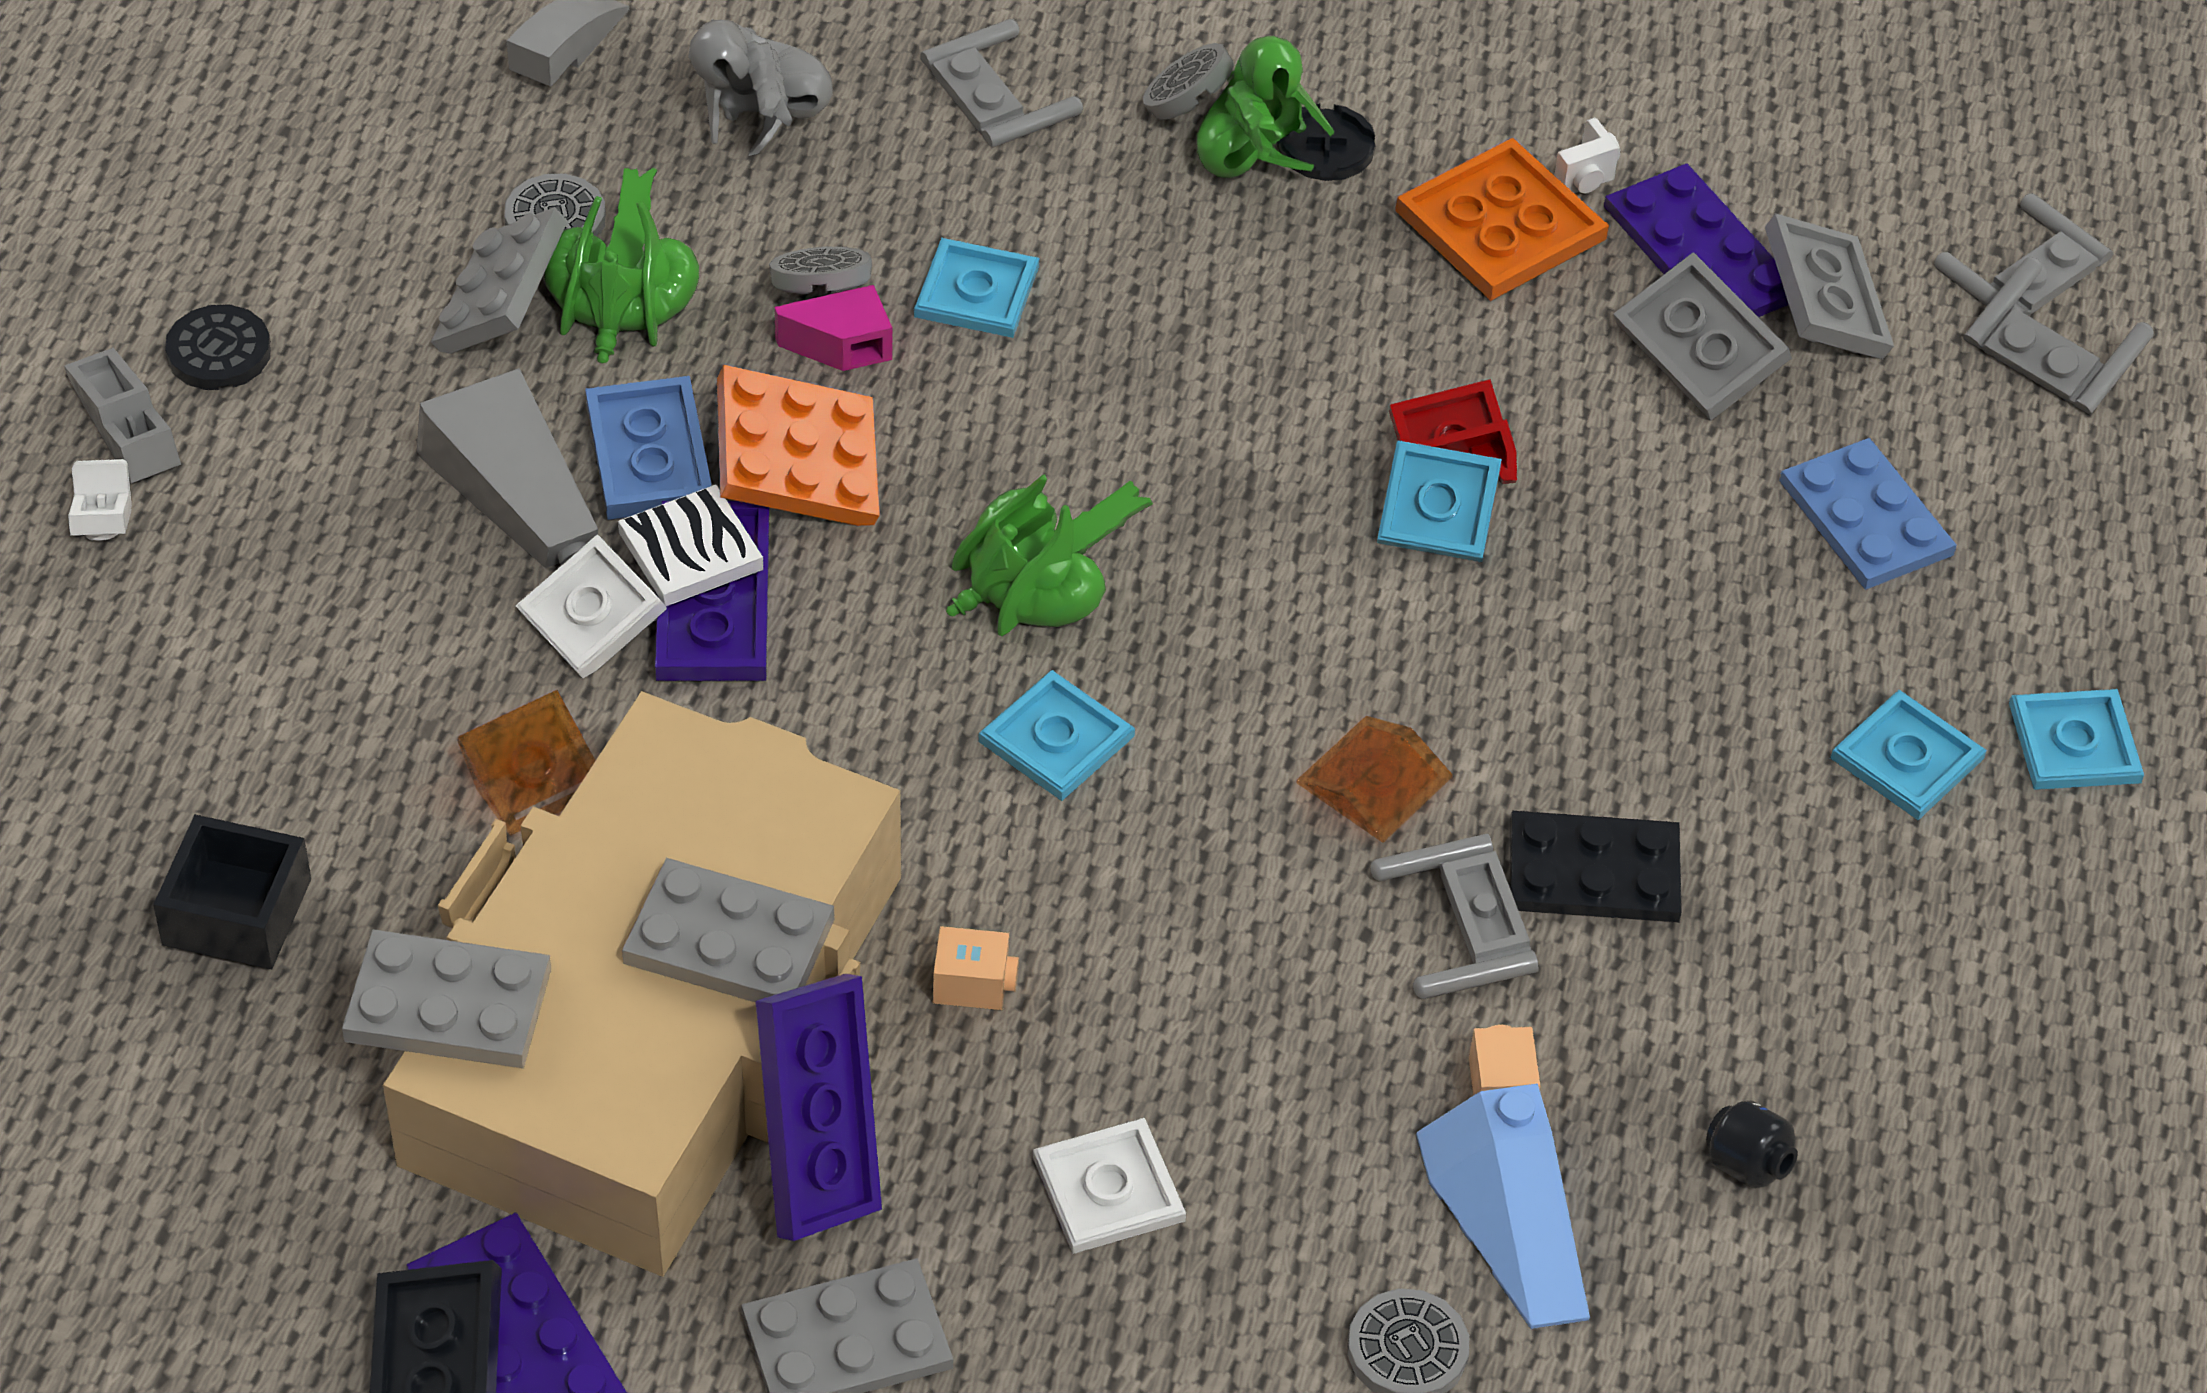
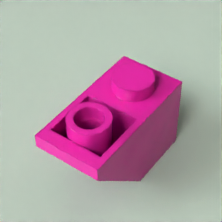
M874 285L774 307L775 339L781 348L841 371L892 360L893 328Z

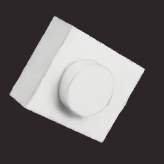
M1597 118L1586 120L1582 144L1558 152L1554 176L1573 193L1578 191L1590 193L1596 190L1602 183L1614 180L1617 160L1620 158V147L1617 139L1612 133L1605 130Z
M123 459L74 462L72 467L74 498L68 514L70 536L85 535L86 538L91 540H107L116 537L118 534H125L131 515V493L127 462Z

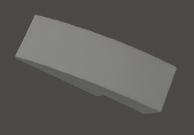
M555 0L524 22L506 40L509 70L552 86L570 65L579 67L629 11V6L615 0Z
M114 348L64 365L77 396L115 460L123 459L127 462L129 481L131 483L181 465L171 428L153 408L147 387Z

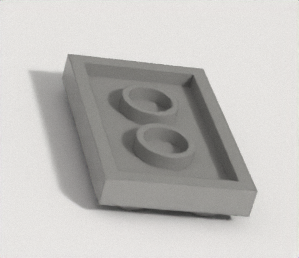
M553 207L535 215L528 213L512 224L499 229L492 227L481 233L473 244L474 252L467 267L456 280L457 288L450 303L440 313V324L431 343L440 352L451 354L519 329L568 222L567 219Z
M1775 213L1766 224L1765 230L1799 337L1811 342H1820L1846 349L1852 353L1884 359L1894 347L1858 237Z
M1694 252L1614 313L1617 325L1710 421L1792 359L1790 350L1784 342Z
M666 858L622 949L623 964L756 1002V1000L806 985L835 920L834 906Z
M373 929L343 1023L344 1042L524 1069L551 972L550 955Z
M918 1258L741 1304L742 1316L767 1393H865L953 1369V1357Z

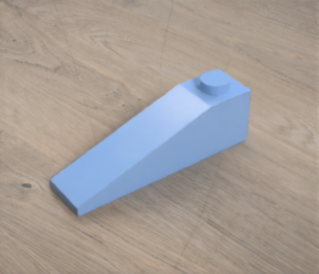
M1538 1083L1480 1091L1419 1130L1416 1136L1430 1186L1439 1199L1444 1200L1458 1220L1460 1229L1467 1239L1474 1243L1492 1269L1493 1276L1530 1329L1588 1321L1590 1315L1553 1134Z

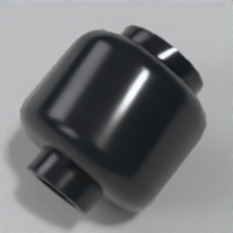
M1742 1101L1734 1106H1725L1715 1115L1709 1125L1706 1142L1710 1147L1709 1153L1712 1163L1718 1169L1751 1188L1766 1187L1776 1179H1784L1792 1171L1797 1161L1798 1152L1794 1148L1796 1137L1793 1125L1783 1117L1754 1101Z

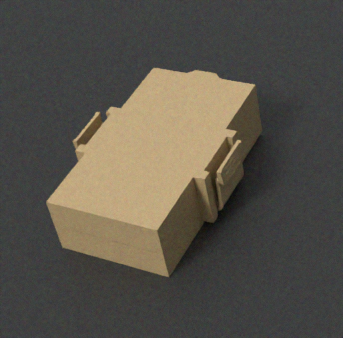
M641 691L560 816L533 806L520 825L523 847L517 856L515 845L507 842L506 822L495 819L491 825L492 830L446 899H442L438 904L443 925L452 928L447 936L449 941L550 955L551 972L524 1069L405 1051L384 1082L383 1089L397 1167L510 1214L516 1212L522 1219L664 1277L747 1136L750 1135L769 1143L756 1002L623 964L622 949L665 859L670 858L833 905L835 920L806 985L842 974L860 976V962L854 960V957L901 879V808L899 789L818 759L809 751L806 745V738L752 717L734 723L718 721Z

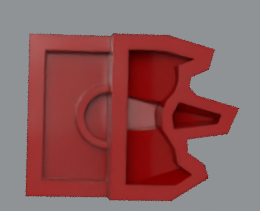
M1491 379L1390 404L1389 414L1398 441L1502 459L1498 480L1502 484L1516 483L1517 451L1507 419L1503 420Z

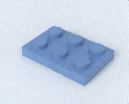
M690 376L585 389L608 520L630 517L662 505V501H673L712 486Z
M1870 438L1781 472L1780 483L1865 590L1951 557L1955 553L1956 543Z

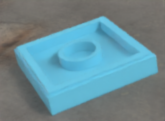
M941 238L915 305L914 317L1013 338L1039 268V258Z
M1397 440L1377 543L1482 562L1502 459Z
M1051 670L979 733V742L1063 801L1135 736V728Z
M2118 689L2011 695L2009 706L2034 790L2142 783L2144 772Z
M1898 690L1832 750L1831 759L1919 820L1985 758L1987 750L1907 694Z

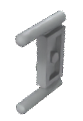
M1013 19L1002 21L920 53V59L932 71L934 77L977 131L983 135V138L991 148L1077 116L1083 111L1082 101L1078 97L1072 96L1033 112L1023 113L1021 103L978 52L1017 37L1019 25Z
M2033 193L2023 197L2020 204L2021 209L2055 233V236L1996 275L1991 284L1948 252H1942L1936 257L1934 261L1935 268L1984 305L1988 306L2027 257H2035L2041 262L2042 271L2011 308H2016L2026 315H2031L2093 272L2098 266L2103 265L2112 258L2113 251Z
M2027 257L1964 334L1963 339L2091 415L2154 335L2153 328L2145 322L2137 323L2105 364L2101 363L2099 357L2018 309H2011L2042 271V264L2037 258Z
M1488 833L1375 859L1371 863L1370 871L1373 878L1377 881L1440 868L1442 882L1473 964L1417 977L1413 983V990L1420 999L1538 972V961L1535 952L1530 948V939L1496 851L1493 852L1492 841Z

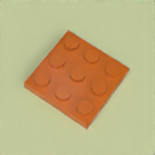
M1514 138L1398 196L1396 203V212L1490 301L1605 241L1609 225Z
M723 365L717 377L720 497L856 526L875 525L880 514L873 397Z

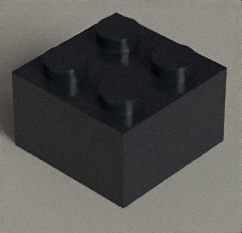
M194 814L153 904L162 946L272 970L311 881L305 838Z

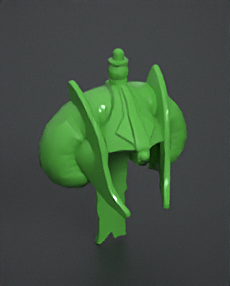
M1276 36L1259 37L1250 42L1241 52L1235 70L1231 72L1227 79V86L1204 117L1197 133V154L1204 168L1210 173L1222 178H1233L1247 172L1257 159L1297 170H1313V164L1284 156L1273 147L1276 142L1291 132L1295 131L1300 134L1306 130V125L1302 121V104L1330 136L1334 134V130L1320 109L1300 84L1303 73L1301 55L1299 50L1288 40Z
M655 168L650 169L640 177L638 169H624L618 214L613 217L614 227L610 244L607 247L602 239L592 233L595 218L602 201L601 197L596 196L587 213L584 226L563 230L543 274L546 287L563 310L560 328L561 335H566L575 320L599 329L594 352L598 354L597 361L599 363H607L609 355H614L613 349L616 346V335H618L619 331L647 329L650 345L656 346L658 326L666 323L686 308L697 289L699 264L693 250L679 240L672 238L659 239L654 220L649 212L651 209L650 192L652 182L657 173Z
M1045 474L1041 475L1026 488L1012 489L999 495L982 512L975 529L962 541L954 555L952 570L960 571L971 567L972 586L961 591L957 599L952 598L954 603L947 607V614L949 616H956L961 613L964 616L966 615L965 611L974 610L979 603L983 601L986 603L992 602L1000 610L998 617V635L1000 636L1009 633L1019 622L1033 626L1060 627L1081 620L1099 606L1106 591L1105 579L1093 560L1083 554L1105 536L1123 527L1127 519L1153 505L1151 498L1138 497L1139 488L1134 486L1132 481H1129L1095 505L1090 511H1082L1073 520L1069 507L1063 505L1055 530L1057 524L1055 509L1047 502L1048 498L1042 493L1047 481Z

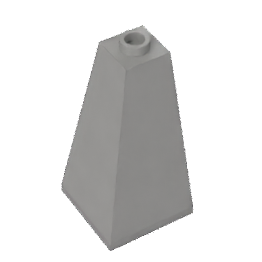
M520 368L420 403L417 452L420 458L543 567L548 568L559 563L563 565L598 534L595 521Z

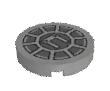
M1218 43L1203 45L1183 55L1157 75L1143 95V102L1148 111L1160 120L1176 118L1194 109L1195 105L1199 104L1195 97L1204 90L1209 95L1219 90L1229 78L1234 66L1233 60L1224 45Z
M544 174L527 179L513 189L505 202V226L516 222L528 213L535 215L555 207L568 221L564 230L573 227H583L591 204L595 197L598 196L602 198L592 228L593 235L597 236L599 232L601 234L605 227V201L599 190L583 178L569 174Z
M816 247L800 249L775 257L769 263L771 282L777 289L790 293L808 294V292H813L812 285L824 286V284H826V291H831V293L840 292L865 284L871 278L872 258L868 252L857 248Z
M1399 1288L1377 1294L1359 1308L1350 1324L1347 1356L1355 1375L1373 1393H1447L1458 1384L1468 1363L1469 1333L1461 1315L1444 1299L1423 1290Z

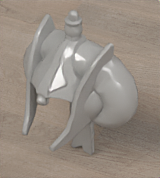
M711 19V21L703 24L691 39L689 59L697 74L704 79L711 142L713 144L718 143L719 103L723 107V111H725V117L732 121L737 120L739 113L743 111L760 112L764 115L765 121L762 133L750 150V156L758 154L766 146L782 122L786 126H790L792 122L791 116L803 119L817 115L828 106L833 95L832 78L817 57L800 48L756 35L752 28H743L730 20Z

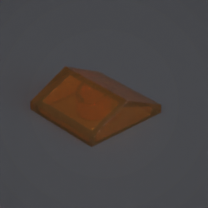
M558 690L506 713L457 738L477 791L496 817L506 822V830L510 836L521 831L520 825L526 818L524 816L516 820L513 815L581 783L596 761ZM575 792L540 809L555 815L564 810Z
M1365 716L1300 776L1296 783L1384 843L1452 778L1453 774L1411 727Z

